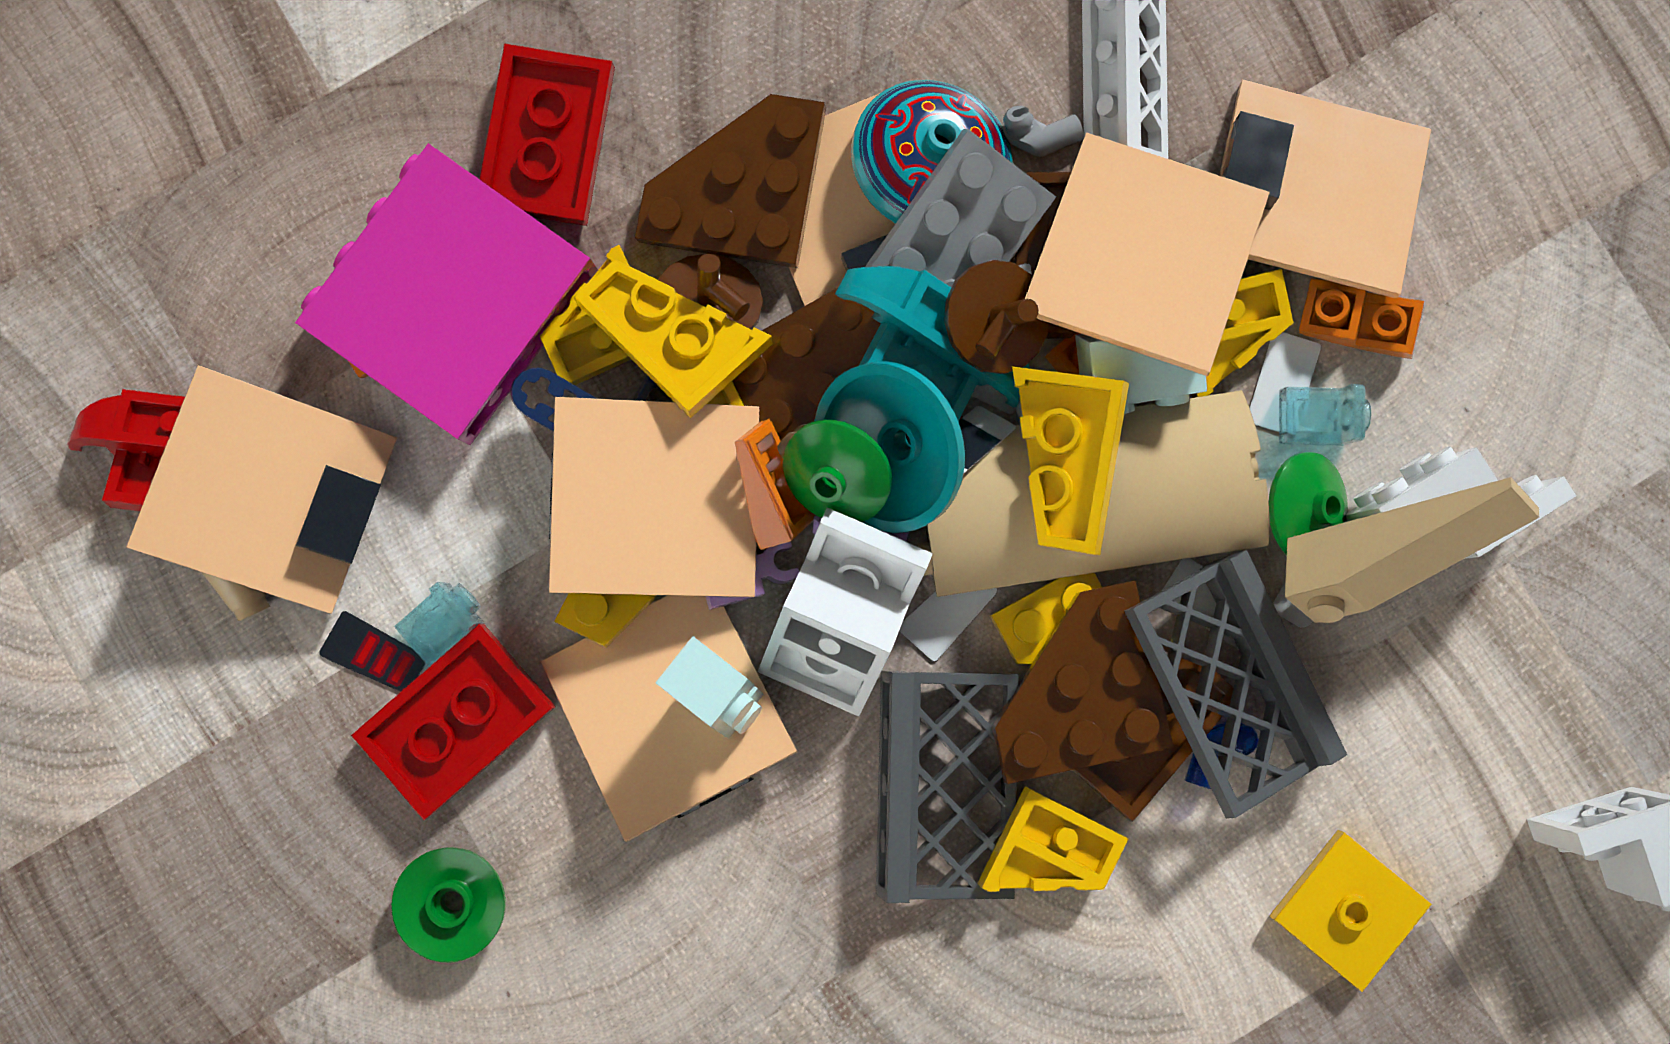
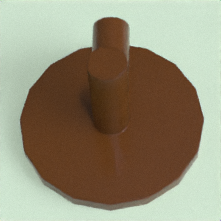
M713 254L687 256L669 265L657 279L675 288L676 293L704 307L710 305L726 313L727 318L751 330L759 322L763 305L759 283L746 267L731 258Z
M990 260L969 267L954 281L945 301L944 324L950 344L964 362L981 372L1005 374L1013 371L1012 366L1025 367L1040 352L1048 334L1049 322L1037 319L1038 305L1032 299H1025L1033 278L1031 273L1013 262Z

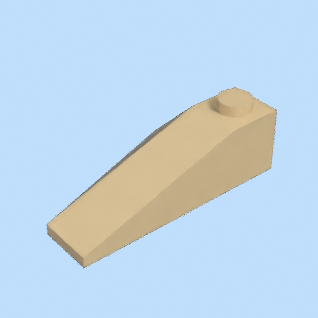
M1512 477L1290 537L1287 540L1285 598L1315 623L1336 622L1344 616L1369 611L1540 518L1539 507Z

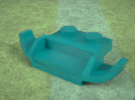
M898 266L861 267L847 270L835 295L843 300H851L873 310L872 318L881 323L860 365L876 361H887L914 369L930 380L941 391L953 409L958 421L977 385H990L1007 398L1006 404L1012 408L1017 407L1020 402L1019 388L1015 387L1013 371L1005 374L981 372L964 362L950 344L944 324L945 301L951 290L950 286L926 270L917 271ZM1029 363L1023 368L1030 369Z

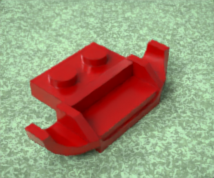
M122 389L121 395L100 399L79 412L67 445L73 451H82L83 446L106 447L114 455L102 501L110 508L141 511L184 402V396Z

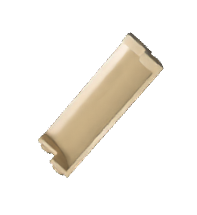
M1240 390L1189 398V402L1174 406H1158L1156 404L1137 406L1133 412L1124 414L1100 555L1038 545L1028 478L1031 475L1027 443L1026 439L1022 437L1021 425H1015L1016 429L963 474L960 489L953 503L938 519L925 526L927 542L917 543V547L933 553L924 576L932 575L937 597L1269 546L1266 479H1259V469L1255 454L1260 452L1261 448L1254 420L1244 393Z

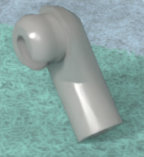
M1014 106L1008 109L1003 117V130L1008 142L1037 157L1046 156L1084 139L1081 122L1075 114L1045 125L1034 119L1027 107Z

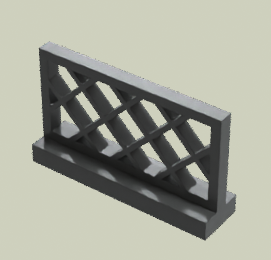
M1247 550L1215 560L1200 568V571L1124 611L1226 819L1240 816L1317 767L1332 765L1348 755ZM1204 583L1207 584L1216 602L1213 617L1193 610L1197 587ZM1181 596L1180 604L1172 601ZM1161 608L1177 615L1171 641L1157 636L1147 616L1148 613ZM1189 621L1210 629L1205 655L1184 647ZM1223 635L1234 638L1241 653L1238 669L1218 661ZM1181 658L1202 666L1196 693L1184 689L1177 677ZM1215 672L1235 679L1230 707L1209 699ZM1249 685L1259 689L1266 703L1263 720L1243 712ZM1206 710L1227 717L1221 745L1209 741L1202 728ZM1241 723L1260 730L1255 758L1235 751ZM1274 736L1284 740L1295 762L1284 770L1269 764ZM1232 761L1252 768L1248 791L1238 798L1228 781ZM1266 774L1272 776L1265 781Z
M881 671L876 894L886 903H910V900L1015 899V888L1000 889V892H989L981 888L965 870L987 848L993 852L995 848L993 842L999 835L1001 836L1016 805L1017 782L1011 784L1004 783L1001 766L986 778L967 757L988 736L995 742L992 726L1003 710L1002 708L987 722L968 701L984 685H1003L1004 706L1018 689L1019 674ZM921 684H941L956 700L935 722L920 708ZM952 684L971 686L961 694ZM963 708L982 729L960 750L945 735L941 728ZM920 720L928 727L921 736ZM935 735L954 757L932 778L919 765V750ZM962 763L981 785L958 806L939 785ZM919 776L927 783L920 791ZM1000 779L1001 793L994 787ZM934 791L953 813L930 834L918 822V807ZM989 792L1001 805V819L985 835L966 814ZM962 820L980 841L957 863L938 842ZM919 832L924 837L925 842L917 849ZM934 848L952 869L937 885H917V863ZM960 876L968 885L951 884Z

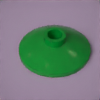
M837 420L811 422L800 428L792 436L784 450L783 472L789 489L807 510L820 518L823 517L826 509L829 508L859 522H863L875 516L883 508L890 496L892 472L885 453L871 436L854 425ZM826 478L831 479L835 483V485L829 482Z
M1303 452L1294 454L1284 461L1272 481L1268 503L1272 533L1281 550L1287 555L1288 538L1347 522L1348 502L1340 473L1333 463L1323 455L1315 452Z
M438 848L426 852L413 860L401 873L392 895V917L399 936L415 953L432 961L458 962L478 954L491 943L499 932L506 910L505 891L498 873L480 855L463 848ZM454 891L462 897L463 904L460 910H451L446 906L445 895L447 892Z

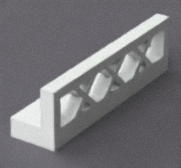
M1082 0L1084 137L1087 132L1168 159L1166 0ZM1139 14L1146 26L1147 41L1139 29ZM1140 68L1147 79V94L1140 83ZM1141 122L1148 132V148L1141 146Z

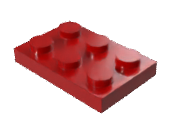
M504 43L480 180L534 218L587 226L615 71L613 62Z
M478 624L351 736L420 817L426 820L556 706L486 625Z

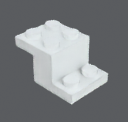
M1450 446L1432 456L1430 452L1404 465L1399 469L1404 478L1401 476L1387 484H1384L1383 481L1356 495L1353 500L1357 507L1346 514L1347 522L1498 480L1477 447L1455 453ZM1533 475L1518 482L1517 484L1539 507L1540 518L1466 558L1482 556L1576 497L1565 477L1540 481L1537 475Z
M827 508L820 521L806 559L782 608L758 672L856 716H860L890 655L909 604L925 574L933 553Z
M1628 787L1527 819L1534 841L1556 847L1559 852H1572L1582 855L1588 861L1598 860L1608 889L1631 896L1635 901H1646L1660 906L1664 911H1670L1669 794Z

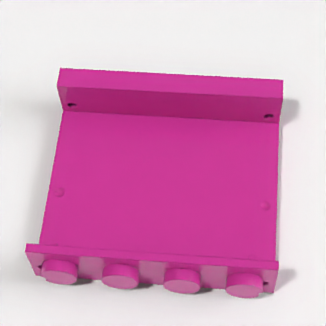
M428 143L420 154H413L405 162L400 171V182L388 198L383 197L373 205L367 215L366 223L368 225L356 241L348 242L338 252L333 263L335 269L322 286L313 288L307 294L301 304L302 314L295 323L453 437L471 445L511 391L514 379L527 369L543 347L540 335L556 316L564 313L570 304L571 297L583 283L587 284L598 269L584 253Z

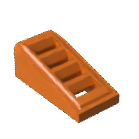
M770 419L759 422L734 442L753 533L760 550L791 542L814 520L815 516L795 498L787 485L783 472V458L777 448L781 441Z

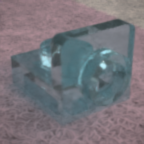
M1351 384L1343 388L1285 387L1279 390V444L1344 446L1364 440L1365 432L1371 422V406L1369 401L1365 399V386L1363 384Z
M436 582L429 588L431 594L394 626L429 667L478 624H485L476 614L481 605L460 583L453 587L447 582Z

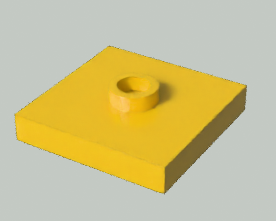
M1337 830L1269 916L1354 987L1363 992L1432 904L1345 832Z

